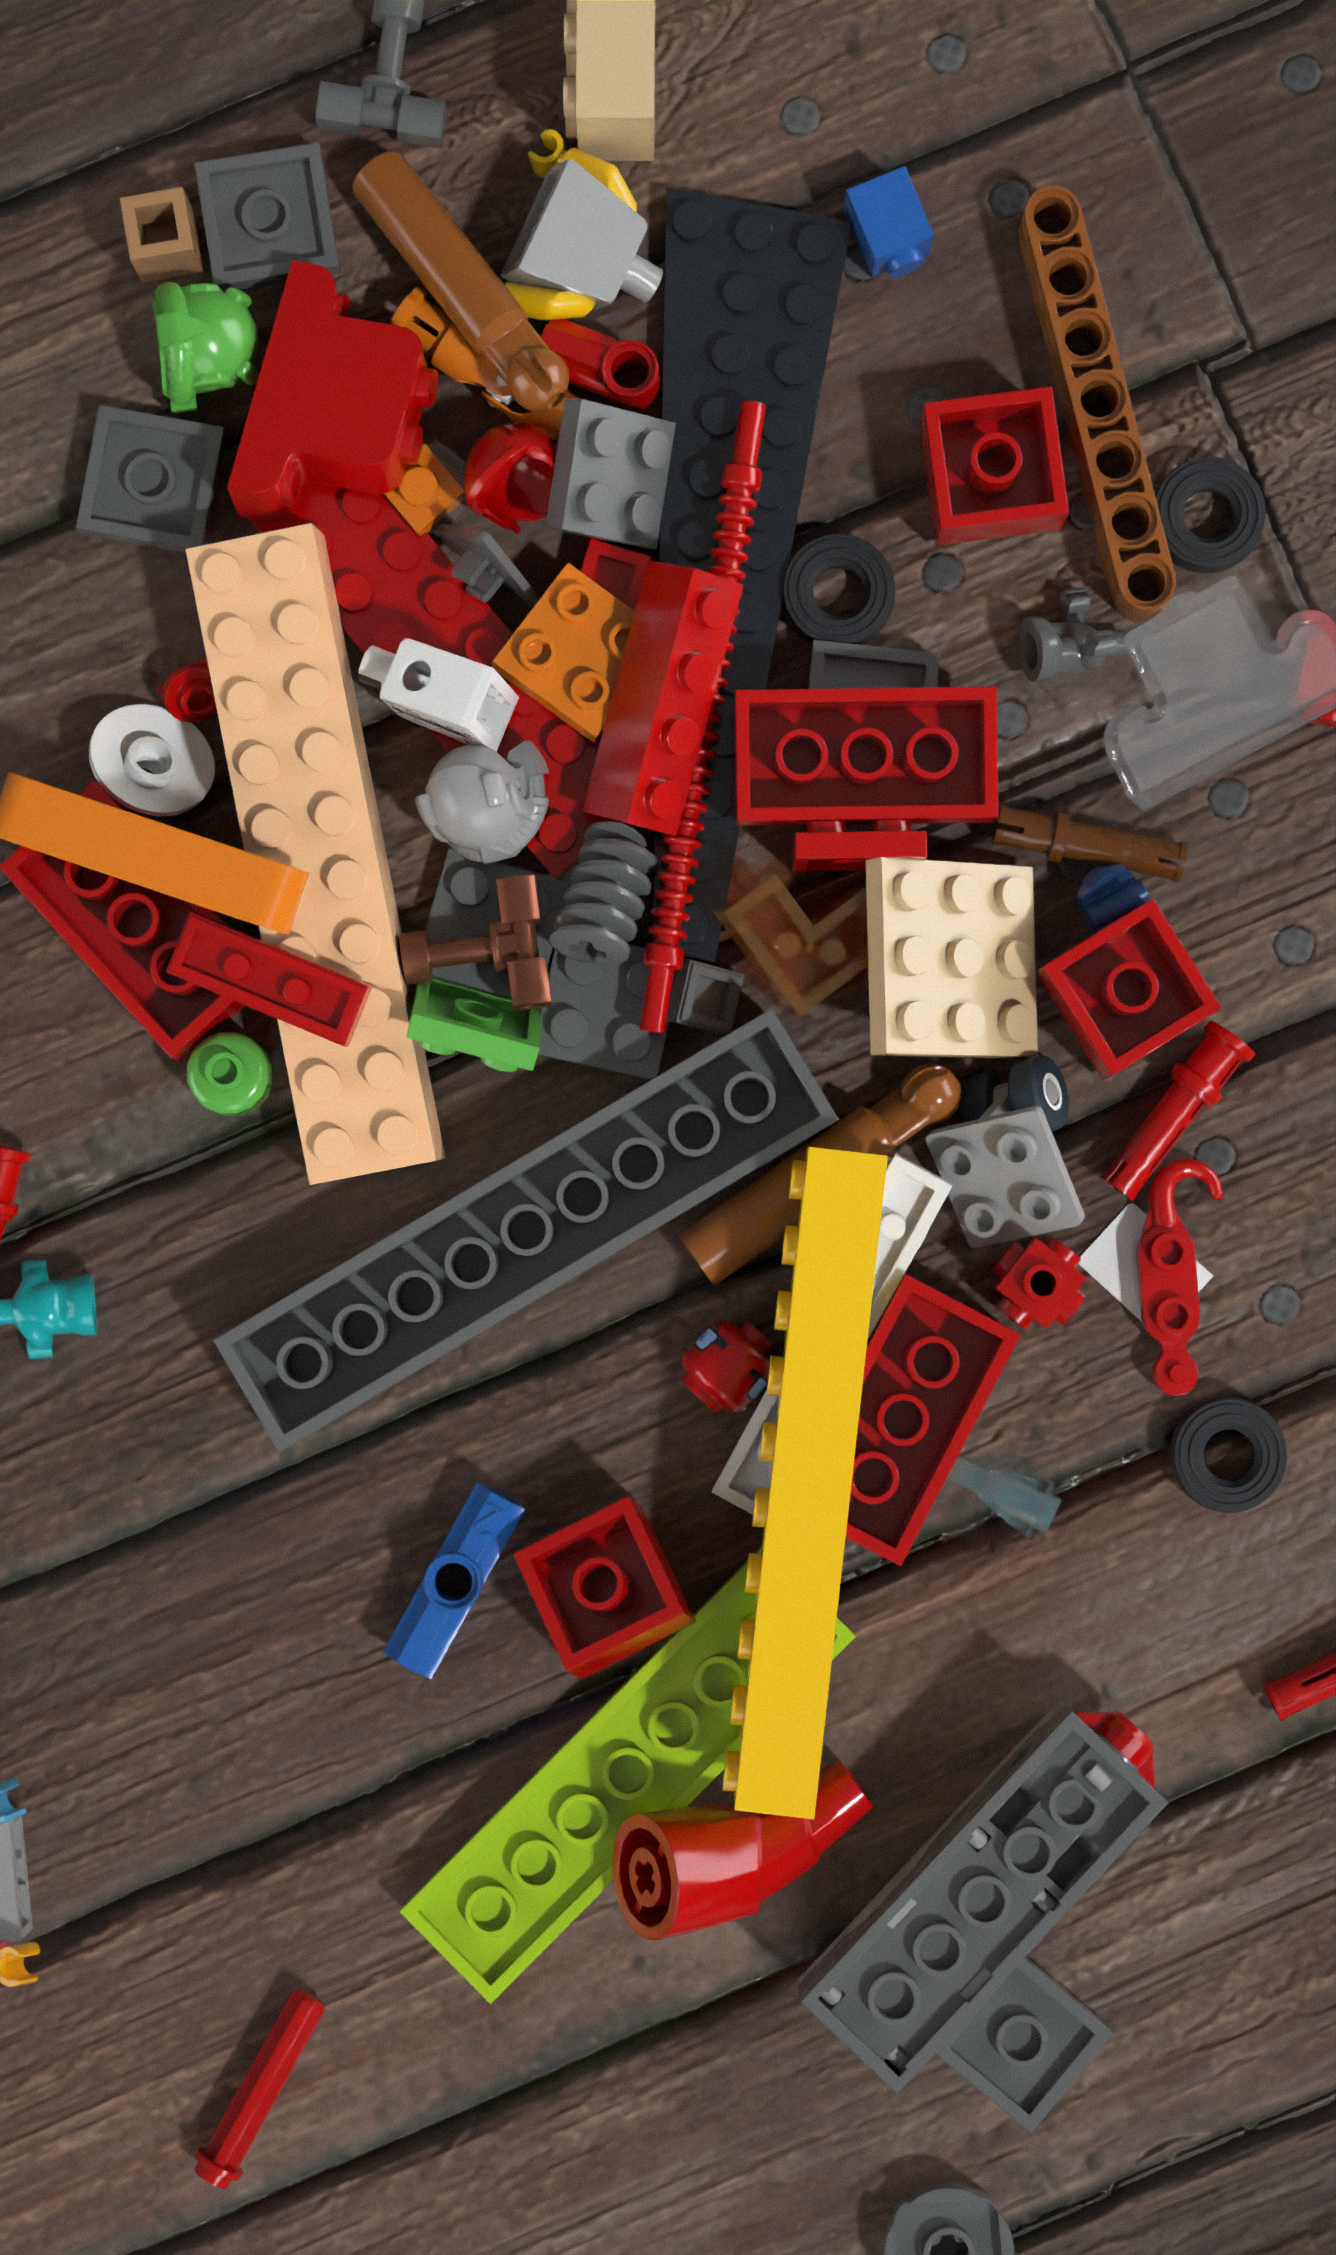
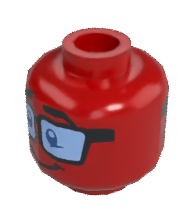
M716 1320L682 1355L681 1363L687 1373L682 1377L681 1381L716 1415L723 1409L731 1413H741L767 1387L770 1359L766 1354L774 1345L748 1320L739 1328L727 1320Z

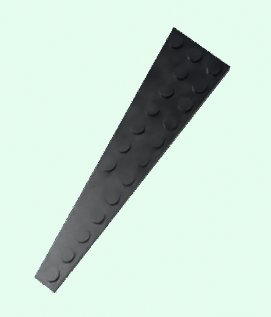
M666 188L662 419L676 423L660 524L661 563L692 567L705 572L709 566L715 565L716 560L710 556L709 552L712 548H716L719 545V542L713 538L712 534L722 527V524L717 522L715 516L725 509L719 503L718 498L727 492V489L721 485L723 467L732 462L741 402L755 401L766 405L757 460V468L762 471L760 490L752 494L751 497L756 500L757 507L748 512V516L752 517L755 523L752 527L745 530V534L749 535L752 541L749 545L742 548V551L748 555L749 559L746 563H742L739 566V569L746 574L743 581H738V583L744 584L742 589L743 596L738 604L740 614L735 617L733 622L737 627V632L729 637V642L734 645V650L725 654V659L731 663V668L722 672V677L728 681V686L719 690V695L725 699V704L716 708V713L720 714L723 720L719 724H714L713 731L717 732L720 738L716 742H711L710 749L714 750L717 756L713 760H708L707 767L711 768L714 774L710 778H705L704 785L708 786L711 792L707 796H702L701 799L702 803L708 807V811L699 815V822L705 825V829L696 833V840L702 843V847L693 851V858L699 861V865L690 869V876L696 879V883L687 887V894L693 897V901L686 903L684 906V912L690 915V919L683 921L681 924V930L687 933V937L679 940L678 947L685 951L684 959L715 964L740 826H735L733 698L736 690H766L782 604V581L792 550L852 221ZM655 831L654 856L659 862L656 875H654V891L663 887V881L657 878V873L665 871L666 863L660 860V855L669 851V845H666L662 840L664 836L669 834ZM653 895V908L659 907L660 899ZM653 916L654 926L657 923V917Z

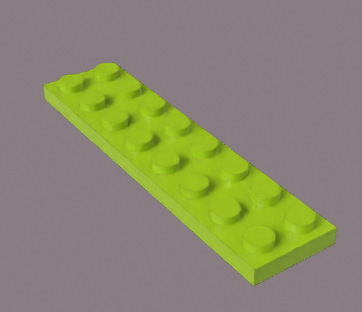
M762 1546L755 1553L761 1554ZM748 1560L693 1614L697 1622L675 1632L401 1907L399 1912L490 2004L613 1882V1846L622 1823L635 1814L687 1807L724 1770L726 1751L739 1752L742 1726L730 1724L734 1684L747 1685L749 1659L737 1658L741 1619L754 1620L757 1594L745 1592ZM838 1617L836 1619L832 1660L856 1637Z

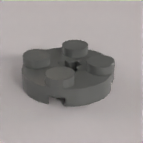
M958 2182L928 2184L918 2188L912 2194L900 2198L893 2208V2214L886 2226L883 2239L884 2255H930L932 2245L940 2243L941 2236L948 2234L953 2235L956 2242H965L967 2245L966 2252H960L956 2255H1014V2244L1009 2226L992 2198L981 2189H974Z

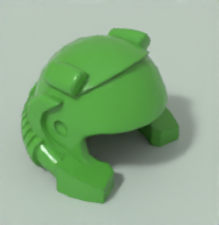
M165 282L157 287L155 297L151 298L158 339L162 392L170 399L173 413L196 410V394L222 390L227 387L233 388L240 380L247 385L255 384L260 375V370L256 367L260 353V342L257 326L247 309L251 305V298L245 292L234 287H230L223 292L218 285L209 283L190 284L180 287L174 282Z

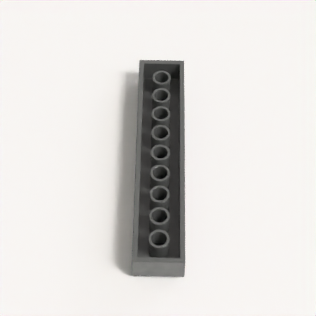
M770 1009L213 1341L278 1452H282L833 1125L839 1119L774 1010Z

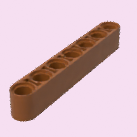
M1045 186L1035 191L1028 199L1018 228L1019 242L1111 602L1115 610L1123 618L1133 622H1146L1156 617L1172 597L1176 587L1175 571L1081 206L1076 196L1068 189L1060 186ZM1042 213L1057 215L1063 221L1065 230L1058 234L1045 233L1037 227L1034 218ZM1057 273L1070 274L1077 279L1081 290L1073 295L1058 293L1052 287L1049 278ZM1073 333L1085 334L1093 340L1096 352L1089 356L1076 355L1068 349L1065 337ZM1090 393L1104 396L1111 405L1112 413L1105 417L1089 415L1081 405V397ZM1103 454L1119 456L1127 467V475L1116 479L1106 477L1099 471L1096 465V458ZM1119 514L1134 516L1142 526L1143 536L1136 540L1121 538L1113 529L1112 518ZM1134 575L1150 577L1158 588V598L1153 601L1136 599L1128 589V578Z

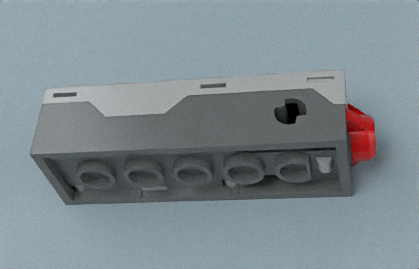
M1059 1699L797 1980L801 2003L898 2094L1168 1804V1801L1155 1787L1153 1742L1120 1711L1074 1712L1066 1703Z

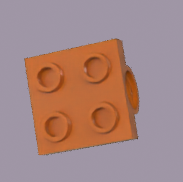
M567 563L494 658L491 667L591 742L595 743L604 730L635 611L570 563Z

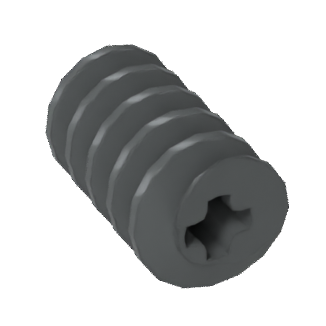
M597 822L586 829L583 840L584 845L579 849L576 860L577 866L572 870L570 876V887L563 896L561 904L563 909L557 914L554 924L555 931L550 934L548 943L557 952L579 962L621 964L628 960L631 949L627 942L635 938L638 927L634 921L642 917L645 905L641 899L649 896L652 886L649 878L656 875L659 862L651 852L645 849L647 843L644 837L635 829L620 822Z

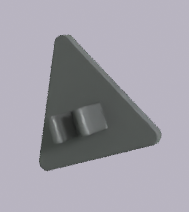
M437 523L429 531L434 538L461 557L452 570V576L468 584L465 589L466 593L486 603L492 598L498 588L502 586L532 609L540 600L538 594L501 547L484 530Z

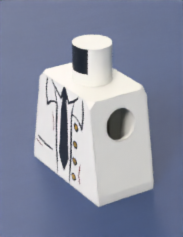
M404 638L401 641L396 654L376 646H370L362 658L358 672V680L380 689V699L397 715L467 745H484L496 752L519 699V696L494 668L409 638Z

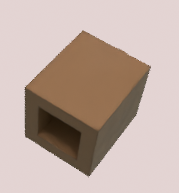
M183 187L119 198L130 261L142 283L204 272L194 211Z

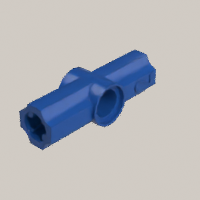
M477 1481L435 1559L427 1568L425 1577L383 1653L414 1673L421 1674L429 1679L433 1678L475 1600L482 1592L486 1580L523 1516L526 1507L498 1490ZM447 1563L463 1565L472 1576L471 1590L463 1596L454 1597L446 1594L438 1584L437 1575L439 1569Z

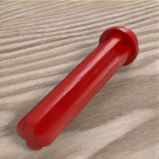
M295 1989L291 1992L206 2147H199L197 2149L195 2157L198 2162L194 2171L206 2182L226 2189L232 2180H240L243 2174L240 2165L325 2012V2004L315 1995L300 1989Z

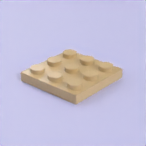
M884 857L866 860L870 1054L977 1058H1030L1038 1056L1033 867Z

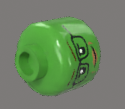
M218 1032L204 1038L193 1049L187 1063V1084L193 1097L204 1108L224 1116H242L256 1110L268 1098L274 1083V1067L267 1051L254 1039L237 1032Z

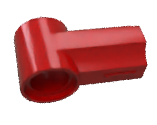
M565 319L550 320L545 325L541 338L550 350L565 361L569 370V384L606 397L616 407L631 412L645 410L655 402L660 393L661 380L657 359L650 347L640 341H620ZM630 364L640 365L648 372V377L643 384L629 389L623 388L615 382V376L621 368Z

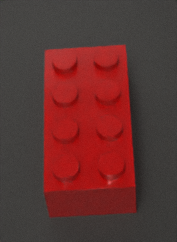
M997 686L735 691L733 698L735 826L807 825L808 822L845 821L846 825H868L878 820H909L911 824L991 823L999 817Z
M95 780L78 794L124 810ZM20 846L0 864V869L171 1058L184 1062L204 1038L215 1034L246 1006L166 972L189 912H196L229 926L216 911L24 846Z
M907 1274L903 1275L867 1341L846 1538L899 1566L903 1564L1021 1334Z

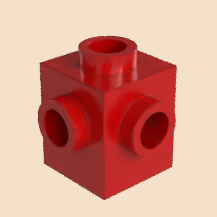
M1050 1236L1045 1244L1037 1238H1029L1023 1246L1014 1240L991 1269L998 1278L989 1289L1002 1298L995 1307L1024 1330H1027L1031 1323L1044 1329H1048L1053 1321L1063 1326L1077 1311L1086 1297L1078 1289L1087 1277L1075 1269L1081 1258L1052 1236ZM1041 1270L1049 1273L1053 1279V1288L1045 1296L1035 1294L1030 1286L1032 1276Z

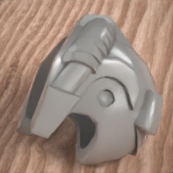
M531 740L523 741L508 752L507 760L512 766L493 749L484 745L471 744L451 750L438 761L429 777L425 794H420L415 798L416 806L423 822L436 839L447 842L453 850L465 858L476 862H483L485 865L515 857L521 852L520 850L530 842L539 830L549 805V797L545 795L543 775L550 772L542 754Z

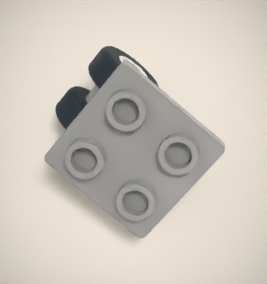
M1043 1055L1019 1060L1010 1070L1008 1083L1000 1084L998 1071L995 1068H985L965 1075L960 1083L961 1100L959 1104L963 1123L932 1130L926 1137V1142L940 1176L953 1183L948 1196L969 1246L978 1248L1079 1226L1084 1220L1085 1214L1052 1134V1131L1058 1130L1065 1124L1069 1112L1067 1086L1056 1063Z

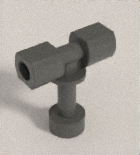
M374 0L371 21L382 28L375 75L364 76L361 79L360 87L321 81L315 116L318 129L361 135L362 126L365 125L397 131L398 142L441 149L447 115L446 101L410 96V85L400 80L407 33H414L421 29L424 0Z

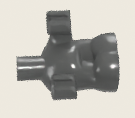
M1081 587L1063 590L1060 593L1061 622L1050 623L1045 618L1038 616L1026 617L1022 621L1019 635V652L1023 672L1029 681L1039 682L1057 674L1077 676L1087 670L1098 669L1104 664L1106 657L1129 654L1131 646L1129 634L1126 630L1097 631L1087 625L1083 613L1090 610L1091 597L1089 594H1084L1086 589Z

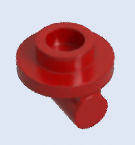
M207 657L197 663L186 664L178 668L164 683L155 687L169 713L180 721L189 723L200 722L210 718L217 712Z

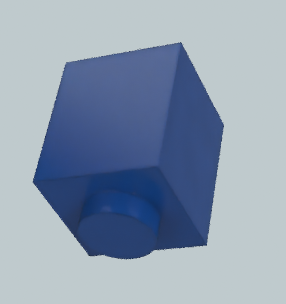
M905 166L846 189L843 211L847 220L852 221L851 230L871 278L886 272L889 273L891 278L900 277L918 269L925 263L924 257L930 255L934 234Z

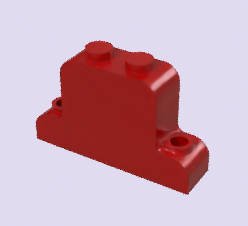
M292 260L227 486L239 517L271 522L284 517L297 501L302 485L308 482L374 494L391 492L402 483L408 464L416 465L420 457L423 430L419 426L423 407L431 408L434 404L438 388V371L428 368L421 341L412 330L401 326L350 318L349 296L338 293L332 274L320 265Z

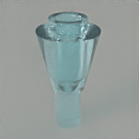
M957 1457L947 1477V1480L978 1494V1498L1027 1540L1030 1539L1035 1529L1044 1534L1047 1533L1062 1499L1052 1495L1056 1482L993 1469L989 1472L960 1457Z

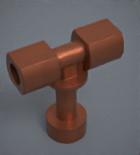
M535 875L512 876L496 880L501 920L489 922L490 935L428 943L425 930L399 934L402 965L407 985L433 981L432 968L494 960L496 973L508 971L514 1011L553 1006L546 957H539L535 925L542 924Z

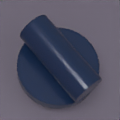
M1119 864L1103 865L1093 869L1083 878L1075 903L1090 929L1096 931L1150 901V896L1145 885L1139 879L1136 880L1126 866Z

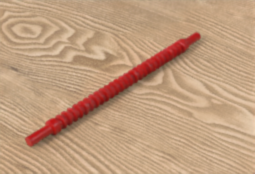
M755 401L741 402L732 462L723 467L721 485L727 489V492L718 498L719 503L725 509L715 516V519L718 523L722 524V527L712 534L713 538L719 542V545L716 548H712L709 552L710 556L716 560V563L713 566H709L706 570L708 573L735 582L743 581L746 577V574L739 569V566L742 563H746L749 559L748 555L742 551V548L749 545L752 541L751 537L745 534V530L752 527L755 523L753 518L748 516V512L757 507L756 500L751 497L752 494L760 490L762 471L757 468V460L766 405ZM737 608L735 617L740 614L739 608ZM734 624L730 635L737 632V627ZM729 641L725 654L734 650V645ZM725 656L677 835H666L662 839L666 845H669V851L660 855V860L666 863V869L657 873V878L663 881L662 889L654 891V896L660 899V905L651 910V914L657 917V923L648 928V932L654 935L652 943L645 945L643 964L649 966L639 1030L664 1034L674 971L681 970L685 951L678 947L679 940L687 937V933L681 930V924L683 921L690 919V915L684 912V906L686 903L693 901V897L687 894V887L696 883V879L690 876V869L699 865V861L693 858V851L702 847V843L696 840V833L705 829V825L699 822V815L708 811V807L702 803L701 799L702 796L709 795L711 789L704 785L705 778H710L714 774L713 770L707 767L708 760H713L717 756L716 752L710 749L711 742H716L720 738L719 734L713 731L714 724H719L723 720L722 716L716 713V708L725 704V699L719 695V690L728 686V681L722 677V672L731 668V663L725 659Z

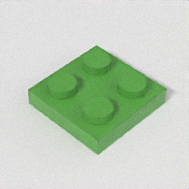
M433 976V981L417 983L415 986L406 1037L417 1040L420 1047L436 1054L451 1055L455 1051L480 1057L483 1064L499 1071L514 1072L518 1068L533 1071L540 1049L542 1008L514 1011L512 998Z

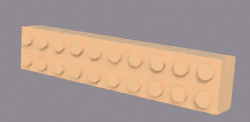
M312 523L186 549L244 851L309 872L289 935L259 926L261 939L373 986L349 1047L341 1046L277 1019L309 1185L446 1159L425 1050L418 1045L417 1040L406 1037L413 999L412 984H406L399 940V934H402L325 536Z

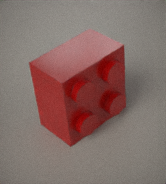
M1052 386L924 403L919 427L935 546L1061 530L1069 514Z
M1151 899L1073 947L1036 972L1040 982L1102 1081L1112 1077L1222 1009L1154 899Z
M630 1496L513 1554L566 1672L580 1679L697 1622L644 1508Z

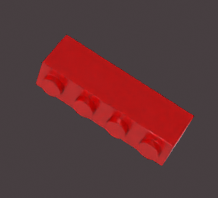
M648 561L585 797L583 812L673 836L677 835L744 584L692 567Z

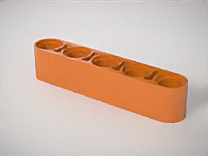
M11 772L7 774L0 796V839L287 935L290 933L309 872Z

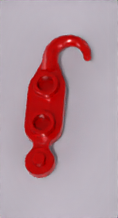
M1188 1158L1171 1161L1159 1170L1152 1181L1148 1199L1149 1211L1136 1249L1141 1320L1144 1330L1152 1339L1156 1340L1160 1347V1354L1152 1368V1378L1160 1391L1167 1395L1175 1396L1187 1394L1198 1381L1199 1371L1197 1364L1188 1354L1186 1346L1189 1338L1194 1335L1199 1326L1200 1305L1195 1248L1175 1208L1174 1189L1180 1180L1187 1177H1195L1206 1184L1212 1199L1218 1201L1223 1197L1221 1181L1214 1170L1199 1160Z

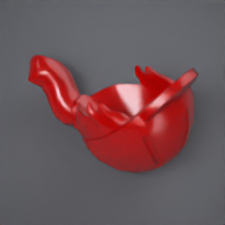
M527 423L502 424L484 433L475 442V445L472 446L468 454L463 477L466 504L469 509L480 517H486L506 530L512 529L516 534L521 532L516 521H537L546 517L559 438L542 426ZM582 536L588 542H590V537ZM599 540V541H602V542H605V543H608V544H612V543H613V542H608V541H604V540Z

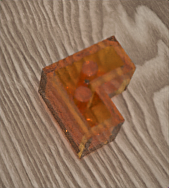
M765 874L713 912L788 1015L801 1017L868 966L866 888H851L809 920L777 874Z

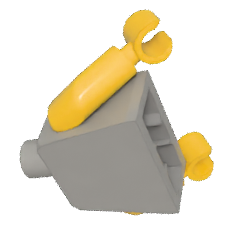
M544 130L540 134L542 143L545 147L555 152L548 157L538 156L532 151L528 152L533 171L539 177L545 179L500 274L502 278L509 281L505 286L526 311L528 318L537 320L585 317L592 310L611 305L619 289L646 303L658 288L662 279L663 269L636 254L647 231L648 224L637 213V203L618 168L578 148H571L566 151L563 139L556 130Z

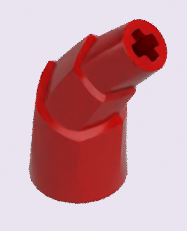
M839 1759L819 1772L814 1819L734 1810V1806L721 1804L632 1815L622 1823L613 1846V1882L620 1909L634 1932L646 1940H660L680 1936L759 1912L762 1901L818 1863L820 1855L866 1815L874 1805L848 1768Z

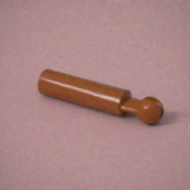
M390 151L370 160L357 174L352 186L353 194L472 348L480 356L486 357L507 384V389L512 399L522 407L532 411H546L557 406L566 396L569 384V370L565 361L550 350L528 322L526 311L400 152Z
M924 1063L913 1067L903 1077L899 1088L869 1109L861 1105L856 1107L679 1233V1238L711 1283L716 1286L782 1239L786 1225L798 1226L801 1200L789 1199L793 1160L805 1161L806 1149L808 1147L886 1155L893 1158L897 1146L925 1126L937 1125L949 1120L958 1110L961 1100V1085L949 1068L939 1063Z

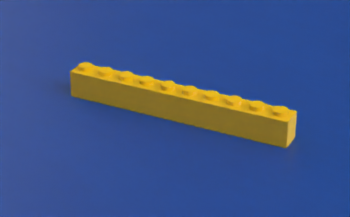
M808 1147L806 1149L805 1161L793 1160L789 1199L801 1200L798 1226H785L781 1264L793 1265L791 1292L778 1290L774 1322L775 1330L786 1331L783 1357L771 1356L767 1395L779 1396L776 1422H763L759 1461L771 1462L769 1488L756 1487L752 1526L764 1528L761 1554L749 1553L745 1592L757 1594L754 1620L741 1619L737 1658L749 1659L747 1685L734 1684L730 1724L740 1725L742 1729L739 1752L726 1751L722 1791L734 1792V1810L806 1819H814L888 1159L886 1155Z

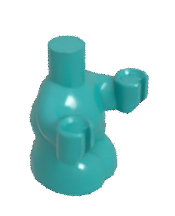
M46 1259L22 1262V1282L13 1298L0 1299V1325L15 1324L27 1339L29 1359L53 1358V1335L70 1333L83 1336L97 1335L98 1323L93 1274L79 1275L69 1280L49 1281Z

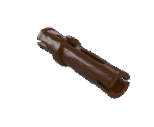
M1000 804L998 807L999 817L995 820L999 823L1019 826L1021 829L1015 831L993 826L992 845L998 846L1000 844L1046 853V860L1058 863L1061 862L1062 857L1099 865L1111 866L1119 864L1126 866L1130 871L1170 879L1176 883L1181 879L1184 870L1183 866L1161 861L1158 858L1164 856L1186 861L1187 842H1175L1071 821L1070 814L1059 811L1055 813L1054 817L1010 808L1004 804Z

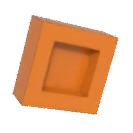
M426 444L422 445L420 457L416 465L408 464L402 483L393 491L384 493L420 536L425 532L428 533L466 499L464 487Z

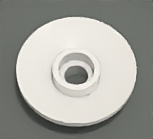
M134 704L118 708L107 714L99 722L90 740L89 762L98 783L114 800L138 813L151 816H173L187 812L205 798L213 783L215 762L209 743L195 725L174 718L166 708L148 704ZM141 768H147L150 771H152L153 774L148 773Z

